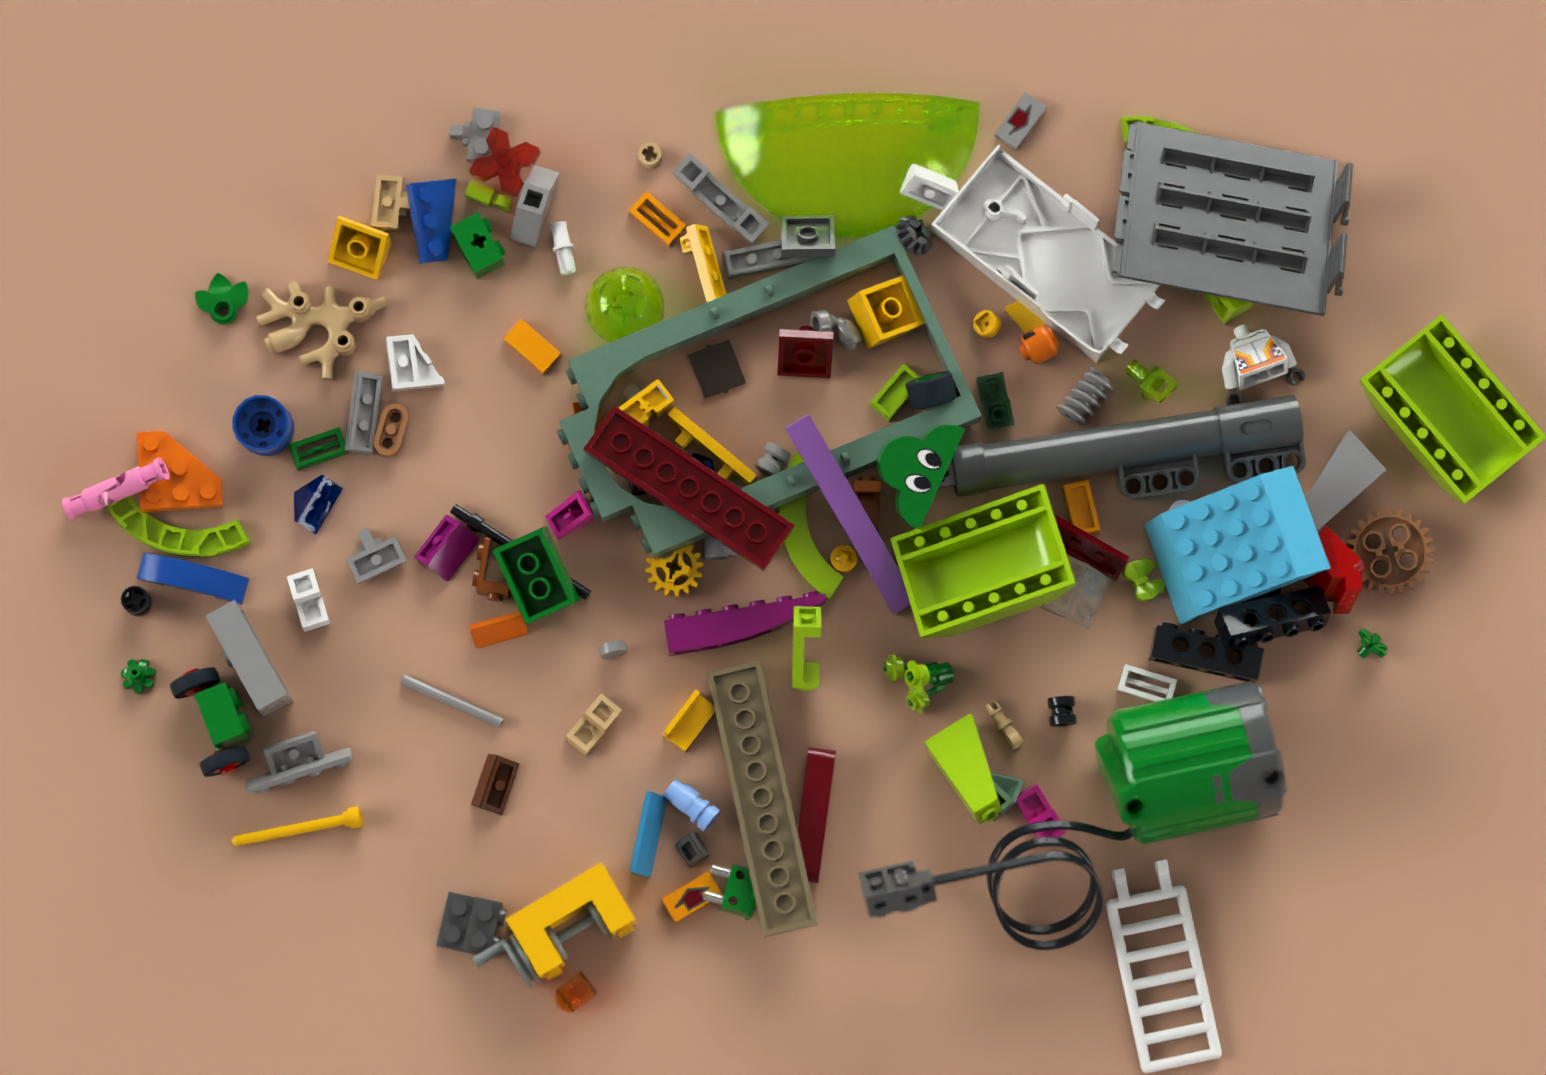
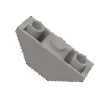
M536 165L533 166L524 183L516 207L510 236L511 241L536 248L560 175L559 172Z

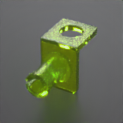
M1133 360L1125 369L1126 374L1138 382L1141 395L1145 401L1153 397L1157 402L1161 403L1178 387L1177 382L1158 366L1149 372L1137 360ZM1165 380L1168 384L1167 388L1162 392H1157L1164 385Z

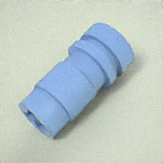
M677 779L670 784L663 795L673 806L683 814L688 815L693 824L698 823L697 827L703 832L710 828L721 813V810L716 806H710V802L707 799L705 801L699 797L700 793L689 784L683 785Z

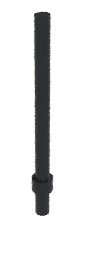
M457 504L450 511L451 514L467 523L468 528L474 532H481L501 546L513 541L485 523L484 518L476 513L473 515ZM571 578L578 596L586 600L591 590Z

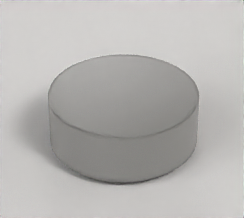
M623 640L606 642L599 647L602 659L617 658L628 652L626 642Z

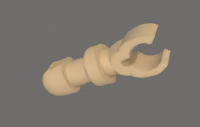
M992 700L995 710L987 703V712L998 724L996 726L998 731L1002 730L1009 747L1015 750L1024 741L1020 734L1011 726L1013 723L1011 719L1005 717L1000 704Z

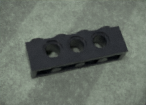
M1315 586L1219 608L1214 623L1225 649L1234 647L1241 649L1256 642L1267 643L1274 638L1282 636L1293 637L1304 631H1319L1326 627L1331 611L1320 586Z
M1163 622L1162 626L1157 625L1154 629L1148 660L1255 683L1258 681L1264 648L1258 647V643H1252L1241 649L1235 647L1225 649L1219 634H1216L1215 637L1206 636L1203 630L1189 628V631L1179 630L1176 624ZM1174 640H1183L1187 645V650L1185 652L1176 651L1173 647ZM1203 645L1211 647L1213 657H1203L1200 653V647ZM1227 652H1236L1240 657V662L1238 664H1231L1227 660Z

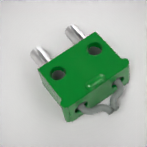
M713 864L710 870L711 874L728 878L723 895L705 891L703 899L720 904L719 910L745 917L747 921L750 920L754 911H758V909L755 907L756 900L749 869L732 864L730 869ZM736 874H740L743 879H737ZM733 900L736 905L732 906L728 901Z

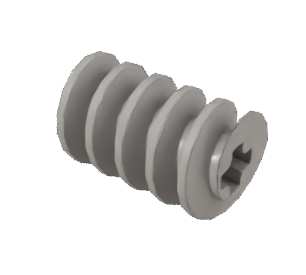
M1092 366L1090 367L1091 373L1086 372L1083 375L1085 381L1079 380L1076 383L1078 389L1072 388L1069 391L1071 397L1063 399L1064 405L1056 407L1064 418L1075 425L1078 422L1084 425L1087 424L1084 418L1085 414L1091 417L1094 416L1090 407L1093 406L1098 409L1101 407L1097 399L1100 398L1105 401L1108 399L1104 393L1105 390L1114 392L1109 379Z

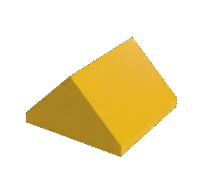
M338 216L327 262L377 280L391 248V238L388 233Z

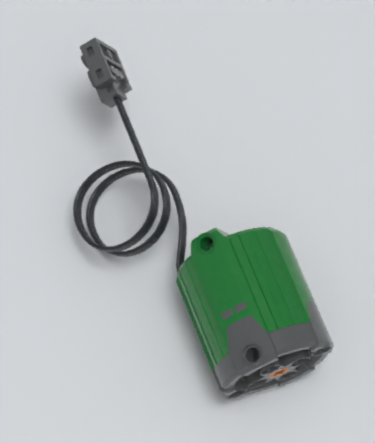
M1248 681L1115 710L1107 718V734L1098 738L1094 743L1096 758L1103 781L1122 822L1129 825L1128 829L1124 831H1111L1073 821L1037 822L1018 827L1006 834L995 846L987 865L932 876L930 869L916 872L913 861L859 872L862 893L869 917H885L892 912L915 910L926 903L938 901L935 890L936 885L987 875L988 891L998 919L1007 934L1016 942L1031 949L1053 950L1079 941L1095 926L1103 906L1102 887L1086 852L1074 842L1059 837H1040L1022 842L1012 848L1000 862H997L1003 850L1011 842L1024 835L1048 830L1080 831L1117 841L1128 840L1134 836V840L1142 844H1148L1279 815L1283 809L1284 795L1287 792L1281 751L1277 750L1267 713V702L1261 686ZM1044 846L1064 847L1079 855L1063 851H1049L1016 858L1028 850ZM1047 861H1067L1079 865L1090 874L1089 891L1082 905L1072 915L1056 923L1041 926L1026 925L1011 918L999 905V886L1005 870ZM1096 895L1095 906L1088 920L1079 929L1067 936L1054 940L1039 941L1023 937L1012 929L1014 928L1022 933L1031 935H1047L1065 930L1076 924L1086 915Z

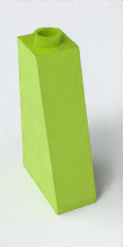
M971 713L930 737L924 743L933 761L978 825H981L996 818L998 813L1002 811L976 723Z

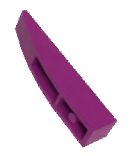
M819 591L803 593V598L792 599V596L788 595L776 598V602L766 604L765 600L750 602L748 607L739 608L738 604L722 607L723 611L712 612V609H702L696 611L694 616L685 617V613L670 615L669 620H664L669 655L674 656L723 648L768 634L793 622L794 606L820 607L826 603L825 594L819 595Z

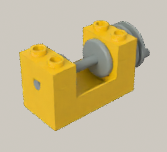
M600 862L506 918L514 935H510L512 941L507 943L503 939L472 959L476 966L479 967L507 951L527 987L531 988L532 984L530 981L533 979L537 983L541 982L539 977L542 980L547 978L550 981L563 973L561 968L566 965L562 958L564 961L568 959V955L561 945L564 941L596 922L604 935L611 933L613 937L619 935L622 938L634 931L633 925L637 922L604 865ZM586 908L591 912L556 934L552 930Z

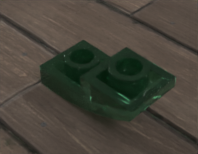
M1003 372L976 377L987 429L992 430L1015 425Z

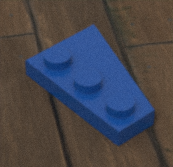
M456 178L406 185L420 264L448 260Z

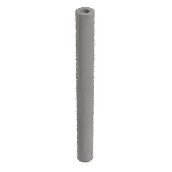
M404 674L400 684L498 728L502 725L504 718L406 674Z

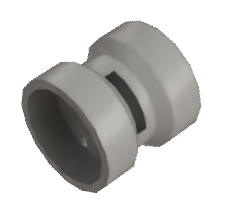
M767 442L764 448V455L758 459L755 467L768 476L774 475L782 471V465L788 462L791 454L782 447Z

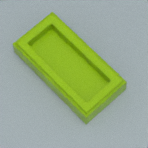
M903 363L872 399L869 406L890 422L909 400L906 383L920 376Z

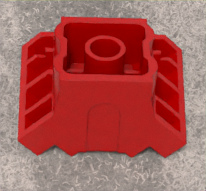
M1325 526L1318 535L1331 569L1302 580L1310 587L1320 586L1326 602H1333V614H1349L1362 590L1361 573L1366 568L1363 561Z

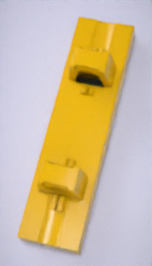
M676 407L669 412L668 420L682 431L675 439V444L684 450L693 440L723 465L717 474L726 480L735 475L745 485H750L757 481V475Z

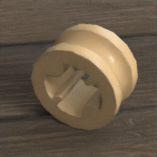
M647 142L640 146L638 150L640 163L646 168L657 167L662 161L660 147L652 142ZM649 149H653L654 154L657 156L656 159L651 158L652 161H646V156L643 155L645 151L649 153Z

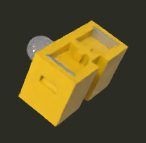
M659 379L642 391L633 382H627L622 388V392L628 401L621 405L619 409L646 427L649 426V418L653 415L658 419L675 407L674 399Z

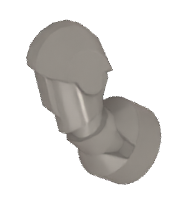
M818 310L811 313L810 323L814 331L831 332L835 330L843 342L842 346L844 349L854 350L857 347V343L862 341V334L853 321L844 319L841 316L838 319L826 310Z

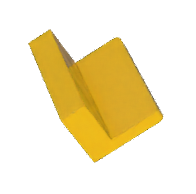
M695 690L664 730L663 737L683 752H686L715 714L714 705L702 697L699 691Z

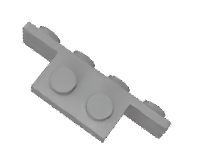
M316 730L265 746L263 751L271 772L247 779L246 790L247 793L254 792L255 794H260L277 784L288 785L295 782L296 778L305 775L313 777L330 767L335 769L344 767L349 761L353 760L351 748L347 747L324 755Z

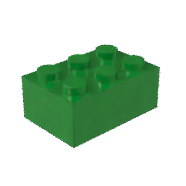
M547 526L492 550L526 624L580 600Z

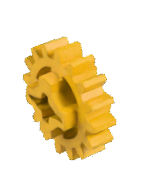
M692 544L687 548L683 547L676 551L674 550L673 555L666 559L661 557L655 560L653 558H646V563L651 565V567L645 569V574L652 575L648 579V583L657 584L654 589L656 593L663 589L664 597H668L670 592H674L675 598H679L680 591L689 595L688 587L691 586L695 589L698 587L694 580L702 579L703 574L697 572V570L703 568V563L696 562L701 555L700 553L692 554L694 549ZM684 554L690 559L693 568L685 565L683 561ZM678 558V568L681 571L676 570L671 579L668 566L672 567ZM656 569L664 573L666 577L665 582L659 579ZM682 578L688 579L683 584L675 586V583Z

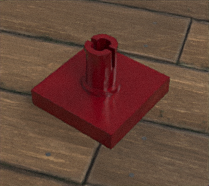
M807 325L801 326L799 330L780 329L777 376L831 378L834 332L814 331L813 327Z

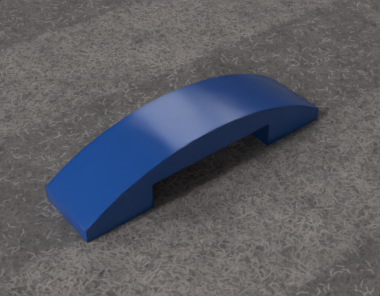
M149 553L143 554L137 575V580L162 586L168 585L213 596L216 599L228 602L235 600L240 605L243 603L249 581L247 577L213 567Z

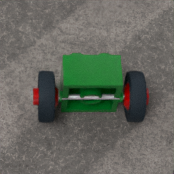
M215 667L200 670L198 668L192 669L170 684V689L176 699L190 696L195 697L211 741L216 747L213 755L200 762V768L205 777L220 774L225 776L235 772L238 767L247 763L250 760L247 748L236 745L251 740L249 732L253 731L248 716H245L244 712L241 713L239 707L243 706V702L239 692L234 687L230 688L225 682L217 685L220 682V677Z

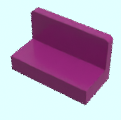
M445 515L414 558L433 570L443 580L449 581L478 543L479 538L462 523Z

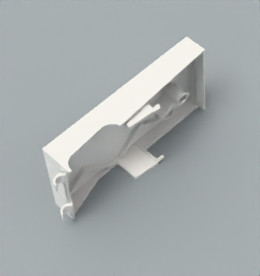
M999 144L931 224L930 232L1095 363L1099 361L1109 347L1118 354L1123 353L1129 344L1122 342L1118 336L1146 303L1158 310L1165 302V299H1161L1155 294L1160 285L1116 277L1117 273H1112L1115 246L1120 245L1097 228L1100 220L1068 194L1061 197L1004 152Z

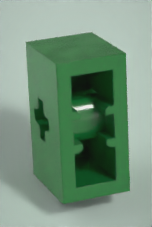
M477 212L450 226L451 233L476 279L504 265L502 256L506 252L500 241L494 242L490 233L493 232V228L486 217L482 219ZM480 240L484 247L480 249L475 244V241Z

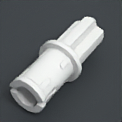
M565 221L555 222L550 225L555 245L553 252L557 254L560 273L562 275H571L576 272L572 254L574 246L569 240L567 223Z

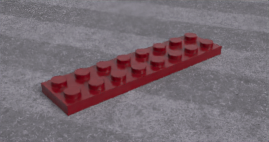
M615 405L583 448L585 453L762 571H765L795 527L794 524Z

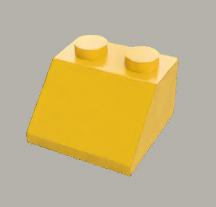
M904 275L861 290L847 300L868 349L894 340L925 324Z

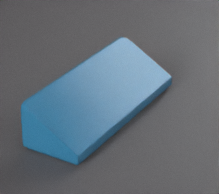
M647 791L645 794L629 869L631 874L643 877H650L652 874L667 799L664 796Z

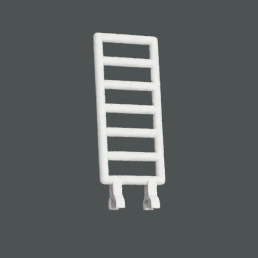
M1167 859L1154 862L1160 886L1158 890L1129 895L1124 868L1111 871L1117 898L1106 902L1139 1062L1144 1073L1214 1060L1222 1055L1187 891L1183 885L1172 887ZM1177 897L1179 914L1121 925L1118 909ZM1183 924L1185 941L1131 952L1126 950L1124 936ZM1189 951L1191 968L1133 979L1129 963ZM1195 979L1198 995L1140 1007L1138 1005L1135 990ZM1201 1006L1204 1022L1147 1034L1144 1033L1142 1017ZM1207 1033L1210 1049L1154 1061L1150 1060L1147 1047L1149 1044Z

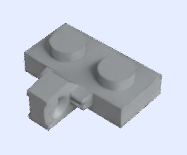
M474 108L472 122L465 121V126L450 125V139L462 140V145L468 146L467 162L494 164L500 111Z
M367 527L358 531L363 545L357 547L360 553L346 559L357 584H361L407 562L396 536L384 542L381 541L380 537L373 540Z

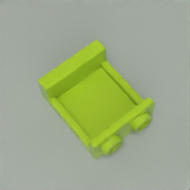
M794 606L792 688H798L801 691H811L814 688H820L819 663L804 662L805 637L821 638V607Z

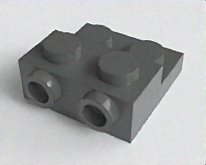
M449 892L436 946L478 955L500 942V937L496 936L498 925L503 926L506 916V910L502 909V902Z

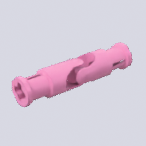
M156 458L149 465L142 468L137 466L114 478L86 488L77 496L62 499V506L68 518L75 520L80 514L87 511H97L125 497L148 489L150 484L160 480H168L169 472L164 461L161 458Z

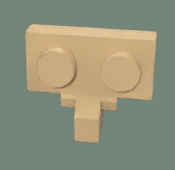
M376 176L372 228L399 231L400 217H407V212L411 213L407 192H403L405 180L403 176Z

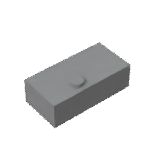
M233 600L206 615L209 624L225 650L222 652L224 659L229 667L233 665L257 710L264 717H267L293 702L260 640L237 602Z

